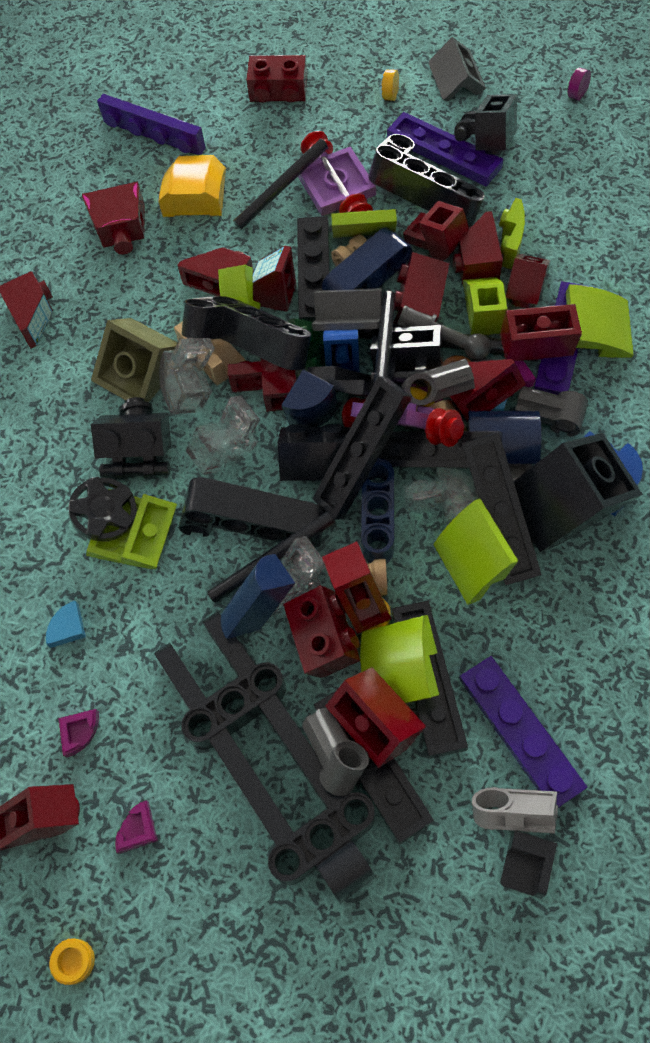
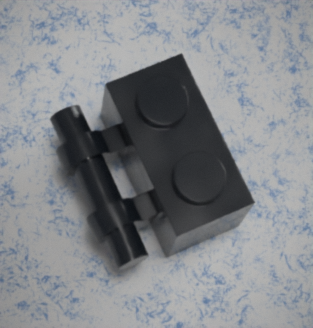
M517 94L487 95L477 111H469L462 116L454 129L455 139L463 141L470 138L472 134H475L476 151L485 150V153L489 155L502 153L503 150L507 149L517 131Z
M441 325L393 328L389 379L396 385H403L404 381L414 374L443 366ZM373 329L370 350L374 372H371V382H374L379 329ZM415 380L412 383L416 384V387H427L426 384L420 380Z
M168 413L101 415L90 424L95 459L112 458L113 460L112 464H100L99 473L101 478L113 477L114 480H126V477L144 476L145 479H156L157 475H170L169 461L157 462L156 456H164L171 447ZM126 457H143V462L127 463Z
M292 424L287 427H281L277 442L280 481H322L350 427H342L339 424H326L322 427Z

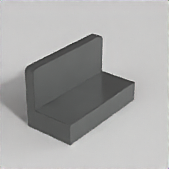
M453 37L428 62L441 97L445 101H449L462 87H465L475 95L481 94L486 89L470 49Z
M382 288L314 292L316 320L312 323V331L379 328Z

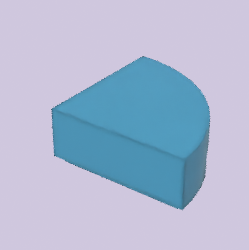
M76 600L63 606L52 617L46 632V645L49 648L86 637L79 604Z

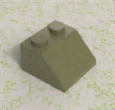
M133 318L107 320L91 381L124 400L140 397L150 402L174 373L182 345Z

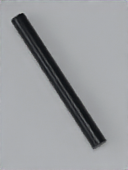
M320 138L233 220L234 224L242 230L328 149L326 142Z
M385 291L382 295L373 385L378 376L389 378L396 298L393 291Z
M329 511L325 512L209 589L207 593L210 599L216 603L239 588L261 558L276 554L278 559L281 560L336 524L332 514Z

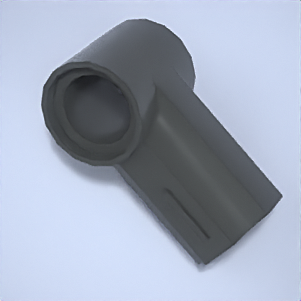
M467 359L414 374L407 378L402 385V389L412 396L409 403L417 404V406L427 405L428 403L475 388L474 376ZM415 380L423 381L427 386V395L422 400L415 399L410 392L411 384Z
M523 386L515 411H539L541 423L549 425L550 429L555 433L559 434V431L567 433L566 436L573 437L581 431L588 399L576 391H563L556 395Z
M327 708L318 709L315 713L305 718L302 727L323 767L319 775L322 786L331 794L345 796L351 793L369 764V757L361 745L349 740L342 725Z

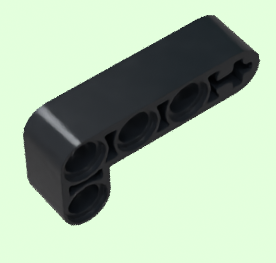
M392 134L377 146L368 175L369 180L373 184L427 211H430L438 201L463 208L468 227L474 225L485 197L481 189L412 156L415 144L407 136Z
M210 296L185 300L181 333L185 338L198 341L222 339L279 367L289 370H303L306 368L311 333L308 330L231 297Z
M198 477L191 479L189 482L178 528L186 535H191V532L203 533V537H207L214 527L282 542L326 511L322 506L315 503ZM322 533L301 547H319L321 545Z

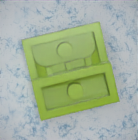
M396 209L331 213L333 238L354 237L358 234L371 236L385 227L390 228L396 233Z
M569 284L566 290V304L576 305L582 331L576 348L598 349L599 357L632 358L634 354L628 300L606 290Z
M143 494L142 498L134 496L137 511L130 530L120 538L111 541H94L90 539L86 556L147 569H156L177 504L147 494ZM127 502L122 508L130 515V505ZM109 525L104 533H110L119 528Z
M481 499L474 500L447 525L433 544L467 605L481 600L493 583L504 580L518 562Z
M428 615L362 632L360 649L361 672L373 667L405 703L439 695L429 655L436 654L437 649Z

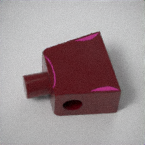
M138 181L82 194L90 219L104 248L114 246L116 253L125 255L133 250L132 241L145 238V203Z

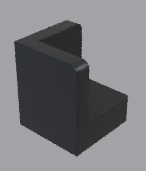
M514 831L510 836L500 880L501 886L540 899L545 897L557 843Z

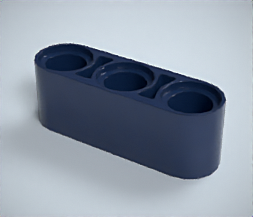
M388 227L382 228L325 277L322 283V290L377 289L399 271L401 263L406 264L409 261L413 249Z
M380 458L377 459L362 486L361 545L362 553L368 563H371L374 559H386L387 564L394 554V469L390 462ZM374 478H382L386 481H384L383 483H374L371 480ZM374 509H382L386 513L376 516L370 512ZM375 541H381L386 544L382 549H373L369 545Z

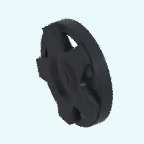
M93 477L87 479L74 490L69 500L68 511L73 527L81 535L94 541H111L120 538L130 530L136 516L137 506L133 493L126 485L111 478ZM105 486L112 487L114 489L107 490ZM87 490V497L78 499ZM127 502L130 505V515L122 508ZM76 516L84 517L88 520L87 528L78 521ZM109 525L119 528L116 531L104 533Z

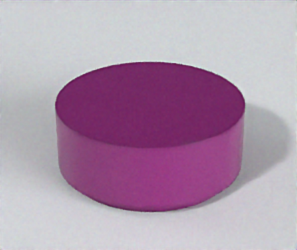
M579 67L574 71L568 85L567 93L569 98L581 100L590 84V70Z

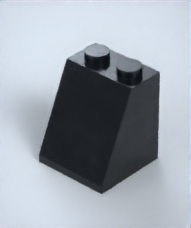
M604 433L562 443L514 481L531 541L536 545L539 552L564 543L643 495Z

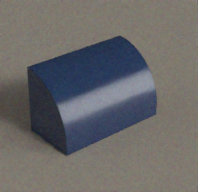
M304 369L281 405L289 425L302 424L307 425V427H319L325 424L338 409L334 386Z
M468 411L467 431L503 432L502 445L508 464H536L541 460L542 434L539 411Z
M276 554L267 555L258 561L223 610L221 628L226 639L260 630L295 585V581Z

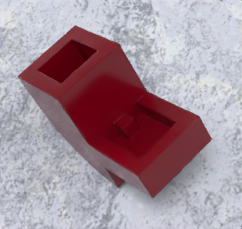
M438 201L427 214L421 212L402 234L407 243L428 250L431 258L444 261L459 246V240L469 231L463 208Z
M262 358L261 361L257 362L242 361L236 364H227L232 392L262 390L266 412L283 410L281 405L296 382L295 370L279 367Z

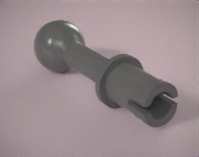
M404 305L397 322L399 327L441 324L435 322L437 315L429 316ZM441 325L442 340L464 348L466 355L470 359L482 360L489 355L491 342L487 336L480 333L468 336Z

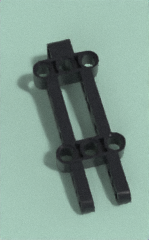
M217 611L203 620L202 623L238 678L208 698L205 697L170 642L154 652L161 666L190 709L182 720L181 728L183 734L198 749L208 750L213 747L215 748L272 837L276 846L271 850L268 857V867L271 874L283 884L294 885L318 869L341 904L375 878L369 864L354 844L355 841L368 833L373 827L375 821L374 805L362 793L354 792L345 796H336L322 786L319 775L323 767L315 751L281 703L286 693V684L281 670L275 664L269 662L255 665L237 637L226 639L221 628V614ZM274 678L277 680L276 686L270 691L263 692L258 689L259 683L263 679ZM235 699L245 701L244 707L240 712L236 714L226 712L227 705ZM261 714L265 716L327 808L295 832L292 831L231 737L232 734ZM202 721L211 722V729L206 735L202 737L194 736V729L198 723ZM353 805H361L368 811L367 819L359 825L351 824L345 818L347 809ZM319 829H328L334 833L333 844L325 850H319L312 845V837ZM287 853L297 854L300 859L298 869L291 875H283L278 869L280 858Z

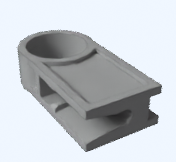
M496 787L479 790L472 797L474 821L478 826L490 830L555 834L558 805H556L557 791ZM489 807H499L498 809H486Z

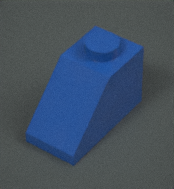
M358 329L324 330L323 342L326 366H337L360 372Z

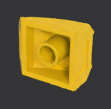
M214 155L178 156L167 169L162 180L158 201L162 216H222L226 167Z

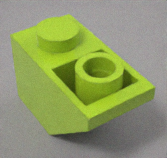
M496 277L463 280L470 334H500L505 313L508 310L503 282Z

